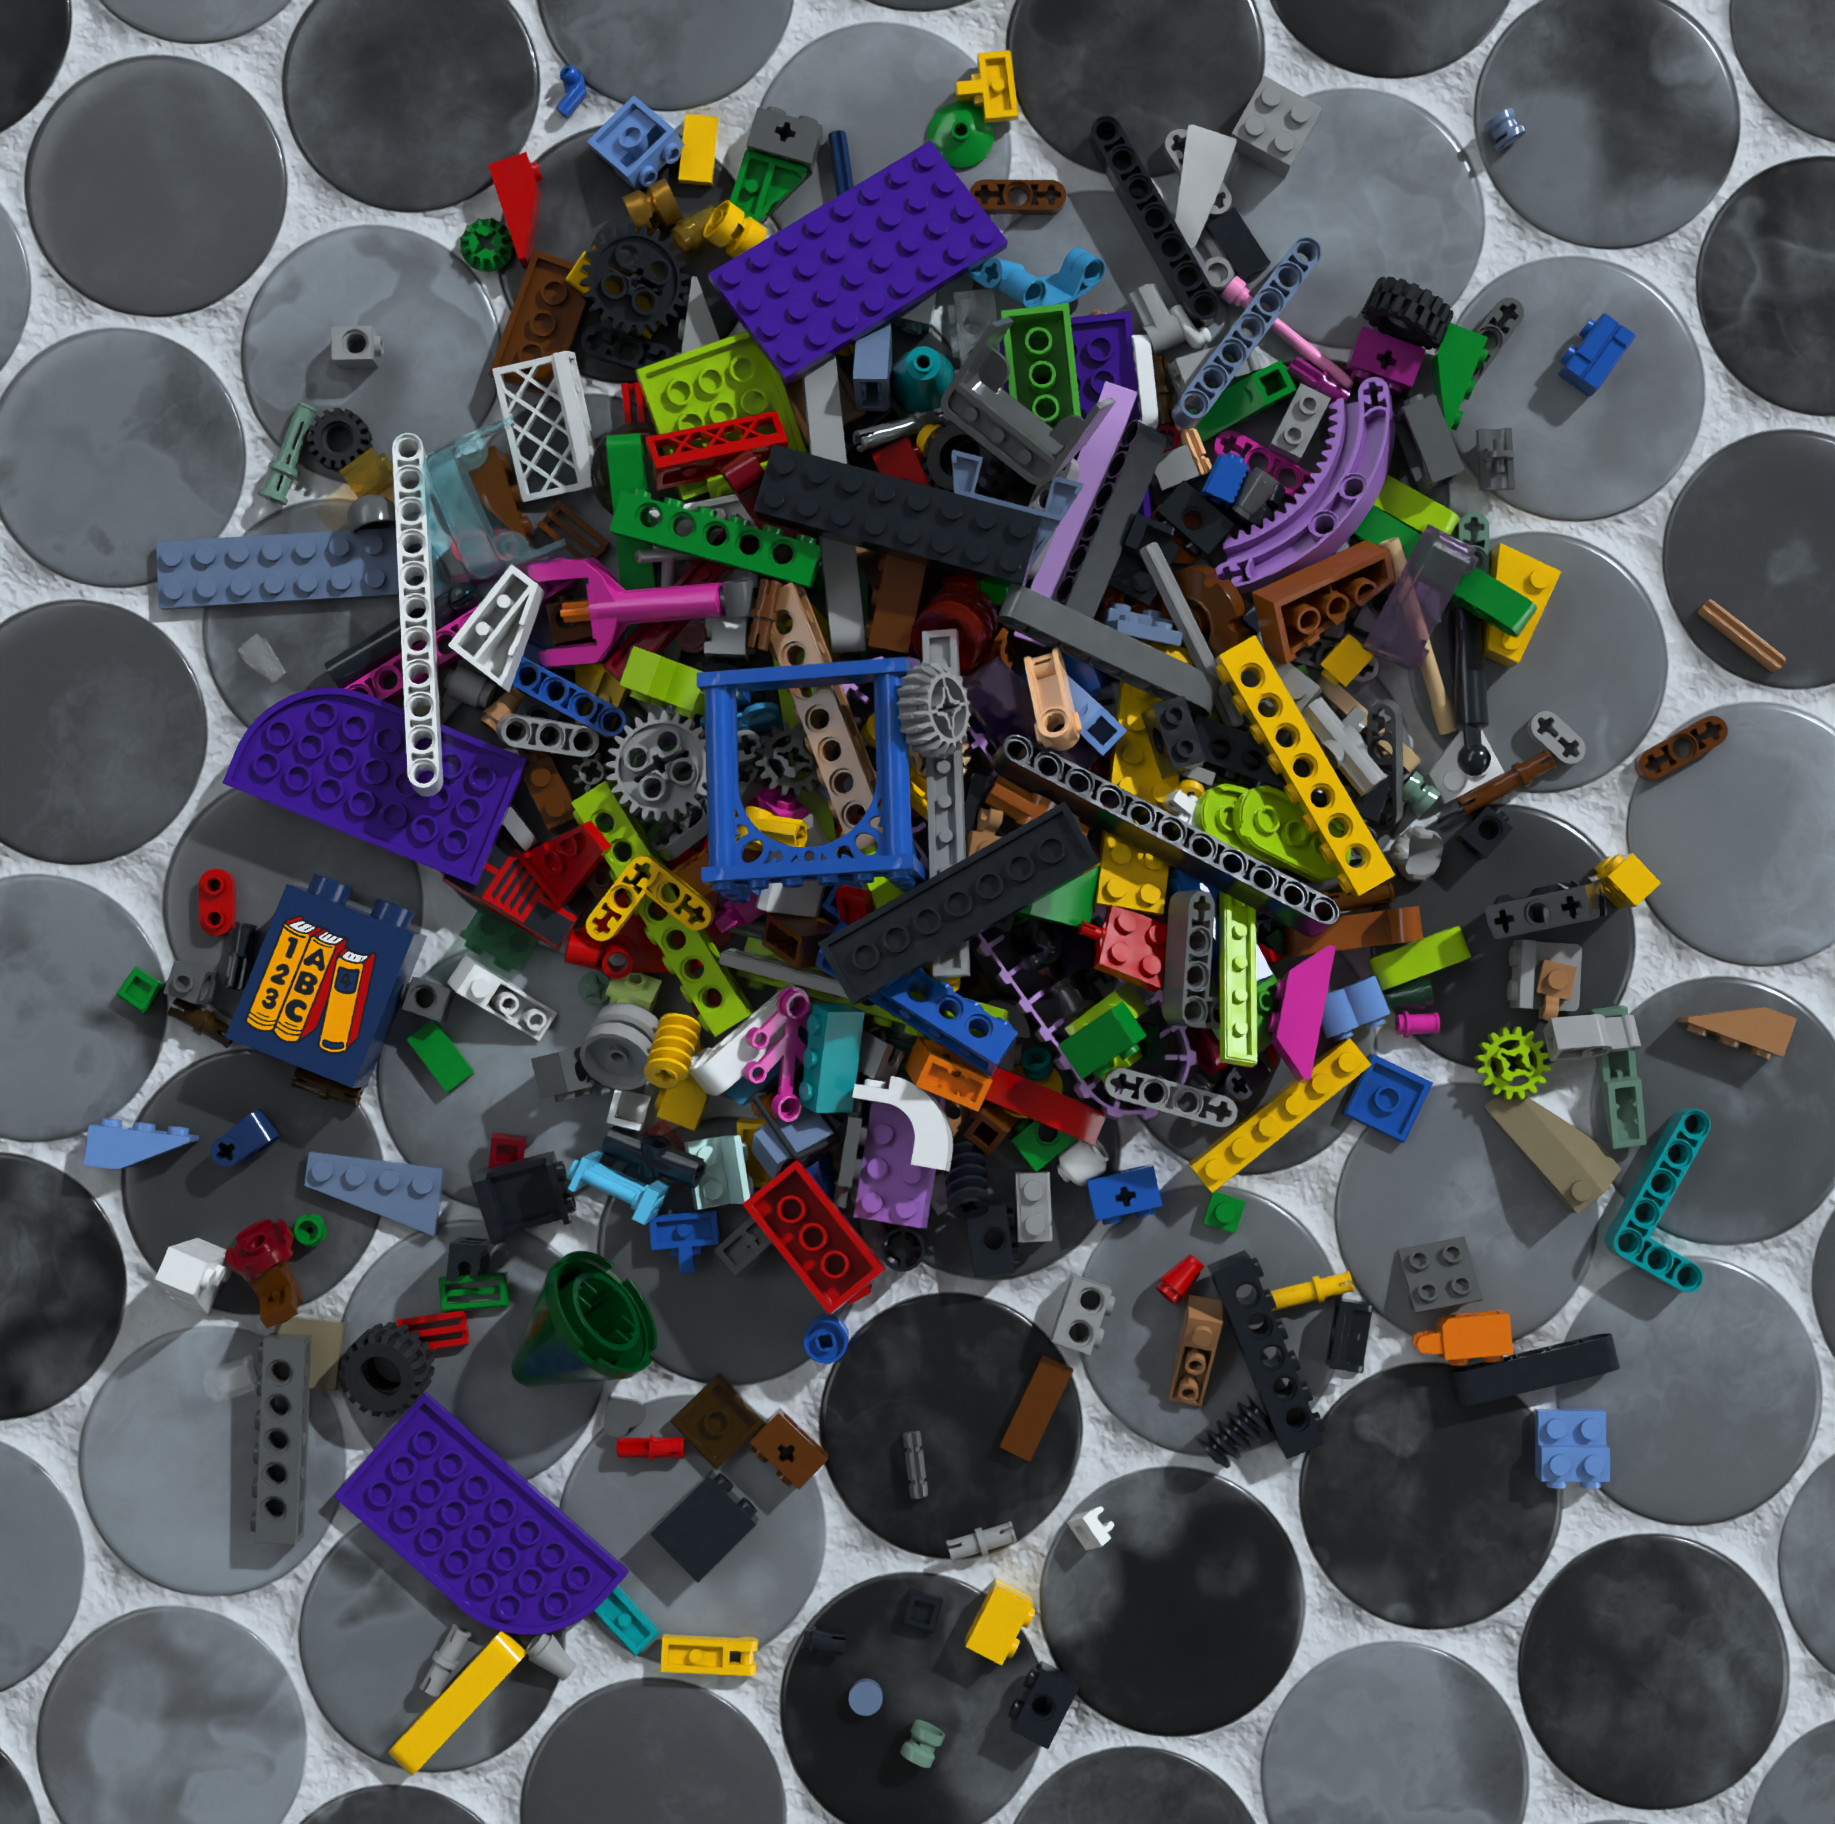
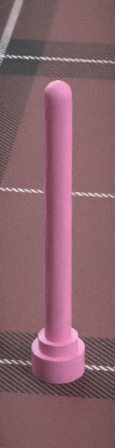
M1237 275L1220 296L1227 304L1231 305L1233 303L1237 307L1240 304L1245 309L1253 300V297L1248 294L1250 290L1245 287L1247 283ZM1260 304L1263 310L1270 312L1267 308ZM1277 317L1269 328L1322 372L1328 371L1327 375L1348 389L1354 386V380Z

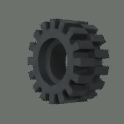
M334 408L333 412H330L328 409L322 411L324 416L320 418L317 415L314 418L316 424L314 426L310 424L308 429L311 432V436H307V442L311 445L309 450L315 456L314 458L327 469H332L338 473H341V470L348 473L352 472L351 468L353 467L357 469L362 467L360 462L363 459L365 461L369 459L368 450L372 451L373 445L370 443V440H373L368 430L369 427L351 410L345 409V411H342L340 408ZM344 428L351 432L352 444L344 452H333L328 445L329 435L336 429Z

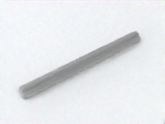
M1153 542L1142 547L1140 555L1177 630L1183 632L1182 640L1195 667L1216 677L1220 681L1214 669L1217 663L1158 543ZM1221 682L1214 706L1223 724L1237 728L1244 723V718L1236 709L1232 701L1233 696L1227 684L1223 685Z

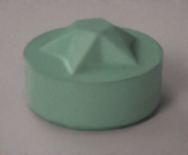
M598 971L586 973L578 983L579 996L584 1002L591 1005L605 1003L610 998L606 996V991L611 981L610 978Z

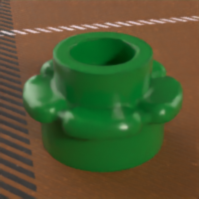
M317 1214L300 1216L295 1222L293 1231L295 1239L306 1247L317 1246L319 1241L324 1240L327 1235V1227L323 1224V1218ZM312 1227L313 1233H309L307 1229Z

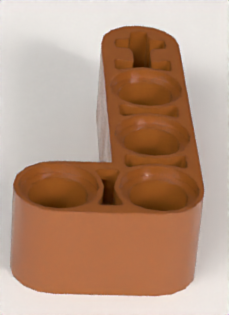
M1419 906L1339 916L1337 921L1318 937H1308L1286 925L1283 927L1286 957L1315 954L1328 945L1336 946L1335 951L1423 940Z

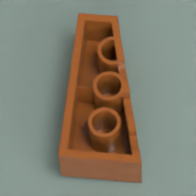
M1365 540L1252 592L1265 653L1288 664L1296 658L1295 653L1305 645L1310 647L1320 639L1319 634L1332 624L1337 626L1345 620V615L1357 605L1363 606L1394 582L1389 550Z

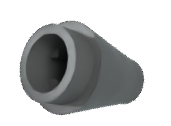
M1255 467L1252 473H1247V477L1231 509L1248 520L1276 492L1274 488L1278 481L1260 468Z

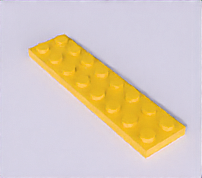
M1140 641L1192 666L1193 661L1184 647H1164L1162 643L1151 641L1148 644ZM1120 680L1116 720L1127 732L1112 746L1108 781L1172 814L1162 804L1168 793L1177 790L1179 774L1162 779L1141 716L1152 704L1162 702L1163 700ZM1102 829L1099 853L1101 866L1094 905L1101 907L1117 906L1142 914L1163 915L1169 864Z

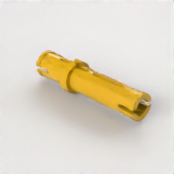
M1348 1270L1344 1273L1324 1278L1314 1276L1312 1281L1272 1290L1270 1292L1276 1303V1308L1271 1310L1276 1311L1316 1300L1318 1303L1325 1302V1298L1355 1292L1353 1283L1348 1282L1352 1281L1351 1274Z

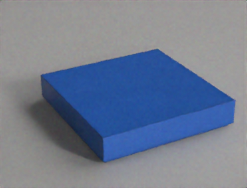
M1370 1053L1367 1060L1371 1063V1066L1359 1075L1341 1114L1404 1144L1433 1082Z

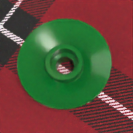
M966 102L951 103L941 108L931 119L928 127V142L931 141L951 168H971L981 163L991 151L994 141L992 123L984 122L983 110ZM964 127L967 133L964 136H958L955 133V129Z

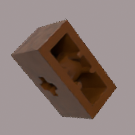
M781 1408L767 1420L752 1436L750 1441L754 1446L751 1449L754 1455L765 1464L770 1461L778 1469L776 1472L778 1478L788 1487L794 1484L799 1490L821 1468L829 1456ZM781 1444L784 1447H788L790 1444L794 1446L792 1453L794 1457L789 1454L785 1457L781 1456Z

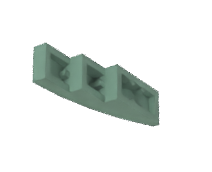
M1624 1005L1590 1009L1591 1015L1600 1014L1604 1015L1605 1018L1621 1017L1628 1015V1007ZM1613 1051L1596 1057L1611 1148L1618 1149L1647 1145L1641 1078L1637 1076L1635 1051Z

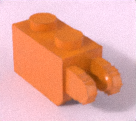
M1504 1310L1441 1315L1435 1322L1436 1329L1416 1332V1334H1413L1411 1341L1414 1349H1417L1418 1352L1427 1355L1428 1353L1438 1354L1442 1359L1449 1360V1365L1469 1364V1358L1483 1357V1362H1499L1504 1360L1503 1355H1513L1510 1314Z

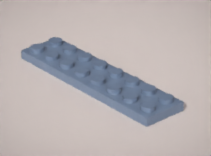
M396 528L358 530L357 534H352L350 530L156 541L159 608L162 610L399 597ZM411 545L406 552L417 553L421 550L422 545ZM421 576L412 577L408 584L417 586L423 582L424 578Z

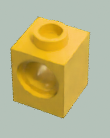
M1347 632L1320 662V665L1325 668L1321 674L1334 686L1341 682L1346 687L1374 655Z

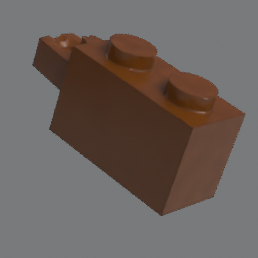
M517 748L519 756L529 759L522 777L548 831L556 833L576 823L577 821L573 815L575 808L571 803L575 798L556 758L544 751Z

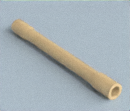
M1399 537L1387 539L1380 542L1379 545L1388 549L1395 579L1393 584L1431 700V709L1439 734H1448L1457 730L1454 728L1453 707L1450 699L1447 697L1409 577L1408 564Z

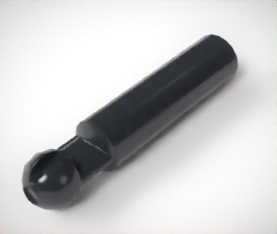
M458 582L453 584L449 590L434 598L436 631L479 605L480 595L474 585L468 582ZM423 608L414 609L409 617L420 618L426 610ZM400 617L324 663L327 671L339 688L347 687L402 653Z
M1460 607L1449 610L1446 613L1454 728L1462 731L1464 737V746L1458 752L1457 763L1465 774L1478 776L1486 772L1491 763L1490 752L1482 745L1481 730L1489 725L1481 618Z

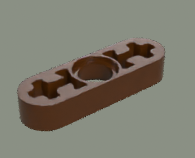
M983 179L975 182L970 189V193L986 214L1053 215L1063 209L1066 201L1064 186L1055 180ZM998 189H1004L1003 205H998L999 198H989L987 204H981V199L975 198V196L980 195L981 190H987L989 196H998ZM1014 189L1023 190L1027 195L1026 202L1022 205H1013L1008 199L1010 191ZM1032 189H1037L1036 197L1046 196L1048 190H1053L1054 196L1060 197L1055 199L1052 205L1048 204L1046 198H1037L1036 205H1031L1033 198Z
M1708 716L1698 720L1640 753L1635 760L1636 773L1645 780H1655L1665 776L1721 744L1728 734L1726 723L1717 716ZM1705 724L1709 727L1715 726L1717 728V731L1713 734L1715 740L1712 737H1707L1697 742L1694 737L1707 730ZM1677 739H1683L1689 744V753L1684 758L1676 756L1673 752L1672 746ZM1665 754L1668 759L1655 767L1656 773L1654 770L1647 771L1644 765L1648 763L1647 757L1652 760Z

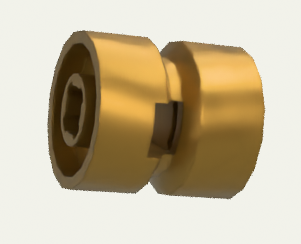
M665 178L648 185L647 192L645 193L637 190L622 197L637 233L643 225L647 226V235L658 229L659 224L667 227L683 219Z

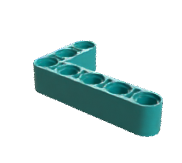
M1681 1108L1672 1115L1605 1236V1245L1611 1253L1668 1286L1686 1293L1694 1292L1702 1285L1704 1278L1701 1268L1692 1261L1653 1240L1650 1236L1710 1131L1711 1122L1708 1115L1704 1111L1692 1108ZM1693 1115L1697 1125L1689 1133L1685 1128V1120L1688 1116ZM1676 1144L1680 1149V1156L1676 1161L1671 1162L1668 1157V1150L1672 1145ZM1660 1174L1663 1177L1664 1184L1660 1190L1655 1192L1651 1186V1181L1655 1175ZM1644 1203L1647 1208V1214L1643 1220L1638 1221L1634 1212L1639 1204ZM1628 1233L1631 1239L1630 1245L1627 1249L1620 1250L1618 1239L1622 1234ZM1657 1250L1660 1254L1659 1263L1654 1267H1650L1647 1259L1648 1255L1652 1251ZM1687 1267L1690 1275L1689 1279L1685 1283L1680 1284L1677 1279L1680 1269Z

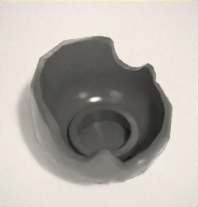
M368 494L359 497L350 505L347 512V522L352 534H357L358 530L388 528L393 523L396 525L394 503L383 495Z

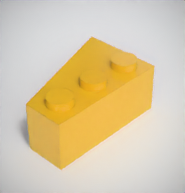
M1499 543L1491 550L1490 576L1522 594L1537 606V610L1517 638L1507 635L1483 620L1484 656L1511 668L1520 662L1562 571Z

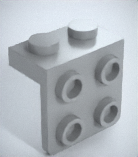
M1514 940L1513 946H1511L1509 951L1512 979L1508 982L1507 998L1510 1001V1008L1540 1009L1543 995L1534 993V987L1540 961L1545 959L1577 967L1570 1000L1564 1001L1559 999V1011H1576L1579 1008L1581 946L1567 943L1536 942V940Z

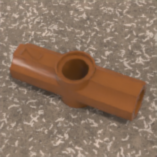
M1000 776L992 785L984 801V804L995 810L1003 811V815L1016 821L1015 825L1017 827H1021L1057 806L1051 800L1037 793L1030 794ZM1077 821L1085 837H1087L1090 828Z

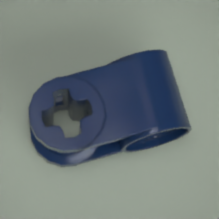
M257 1109L241 1119L235 1127L216 1139L210 1149L212 1160L222 1167L239 1166L253 1155L273 1144L279 1139L280 1135L262 1110ZM226 1145L235 1146V1149L232 1151L233 1157H225L224 1154L228 1151Z

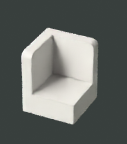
M615 1089L606 1122L637 1131L643 1130L652 1096L629 1090Z

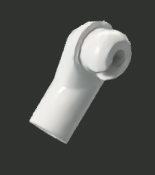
M1175 305L1169 310L1170 315L1173 314L1178 319L1183 330L1184 339L1192 348L1202 349L1203 345L1211 342L1209 330L1206 327H1200L1197 330L1182 305Z

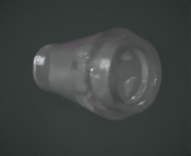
M258 633L248 639L237 650L242 656L240 660L265 677L271 684H274L287 673L267 638L262 639Z

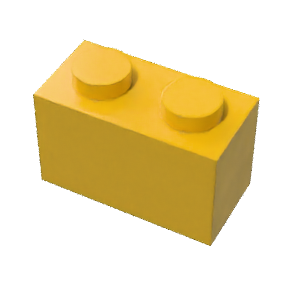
M995 1578L965 1637V1647L1001 1666L1006 1657L1012 1659L1020 1643V1640L1016 1637L1021 1627L1027 1628L1035 1614V1609L1032 1608V1596Z

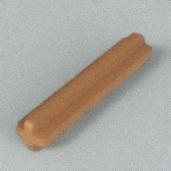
M1709 599L1699 608V616L1770 672H1777L1784 665L1786 658L1715 601Z

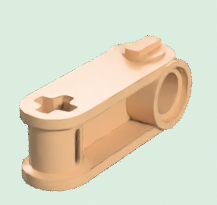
M1056 647L1052 649L1051 653L1034 658L1030 655L1024 657L1037 723L1034 724L1037 742L1039 745L1043 744L1045 748L1051 747L1053 750L1066 751L1077 743L1080 738L1079 733L1083 731L1079 714L1074 709L1061 651ZM1064 724L1060 731L1052 732L1056 726Z

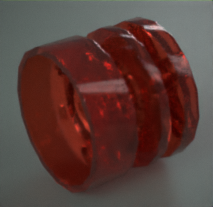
M951 583L941 588L912 626L910 638L913 650L923 662L922 631L957 629L959 636L960 673L969 670L997 631L998 615L996 607L990 598L977 587L965 583Z

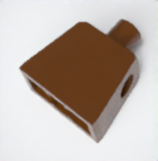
M768 913L762 945L795 969L816 967L817 955L821 949L818 942L829 937L836 926L820 915L817 917H807L784 913Z

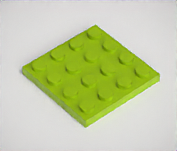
M747 331L635 370L658 435L777 411L788 439V448L807 453L782 378ZM772 424L758 426L755 430L763 435L775 433ZM736 432L725 433L722 438L733 442L740 440L742 435ZM699 438L692 440L689 445L699 449L707 447L710 442ZM669 445L662 446L665 455L674 454L676 448ZM706 480L676 486L681 500H686L709 491Z

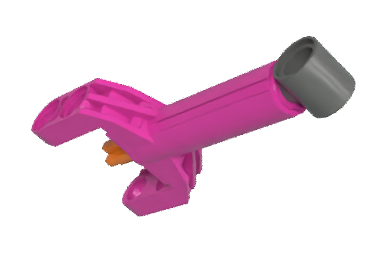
M595 557L545 561L526 565L528 577L537 582L587 577L589 580V584H586L588 600L563 602L560 615L564 618L565 623L591 621L593 639H596L597 642L559 645L555 649L539 652L541 667L589 664L608 659L621 642L623 633L630 624L718 618L725 615L726 618L750 616L751 609H755L756 606L753 579L625 590L619 585L614 574Z

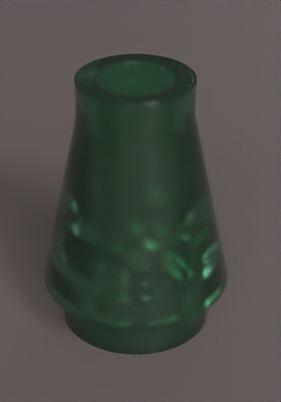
M1421 977L1383 990L1389 1009H1427L1426 1006L1435 1004L1430 978L1421 979Z

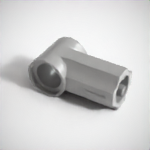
M1155 283L1145 284L1129 294L1128 299L1142 326L1141 334H1147L1150 338L1152 356L1184 342L1181 325L1175 315H1170Z

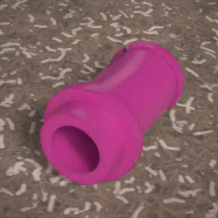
M1403 1011L1402 1014L1396 1015L1395 1018L1397 1035H1403L1404 1038H1408L1410 1034H1439V1014L1437 1012L1431 1014H1409L1408 1011Z

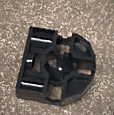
M1597 876L1588 877V883L1585 885H1580L1571 880L1534 888L1524 898L1514 899L1508 894L1498 896L1493 905L1484 907L1487 922L1495 940L1589 921L1607 915L1602 882Z

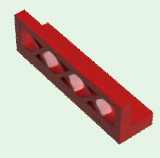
M777 411L645 437V444L653 464V481L656 490L704 481L707 478L721 474L720 467L747 449L753 453L759 463L768 461L772 445L788 448V439ZM772 424L775 433L763 435L755 430L758 426ZM736 432L742 435L740 440L733 442L722 438L725 433ZM699 438L710 442L707 447L699 449L689 445L692 440ZM665 445L676 448L674 454L660 457L656 447Z

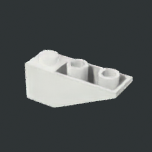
M466 954L447 981L456 993L540 1041L557 1015L556 1011Z

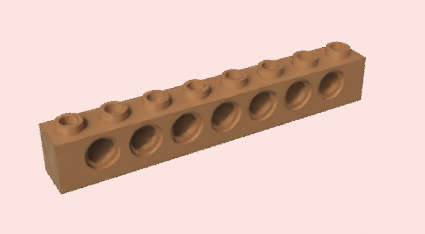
M792 582L782 586L775 611L778 614L777 622L772 625L769 649L776 661H779L780 666L797 665L796 658L798 653L804 650L805 659L800 665L832 663L805 588ZM792 619L793 628L786 634L785 624L788 620ZM842 685L817 686L816 693L811 697L808 694L809 687L786 689L791 693L795 703L792 706L793 713L797 721L803 724L807 735L804 738L806 747L810 754L816 758L819 766L816 769V773L820 783L828 790L831 798L828 801L829 808L833 816L839 819L843 830L840 833L842 837L858 824L856 820L858 810L863 807L866 813L872 802L877 777ZM827 712L829 715V722L827 726L822 729L820 725V719L823 716V714ZM840 744L841 755L834 761L832 757L833 748ZM852 776L853 787L849 792H846L844 782L847 777ZM876 817L871 820L870 826L876 828L882 834L883 826H878L880 817ZM860 834L857 837L856 846L863 854L867 855L878 849V844L871 835Z

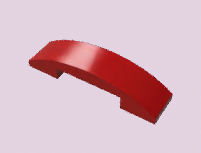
M1000 1068L995 1070L991 1076L993 1081L985 1096V1101L1047 1125L1087 1144L1095 1145L1106 1119L1103 1112Z

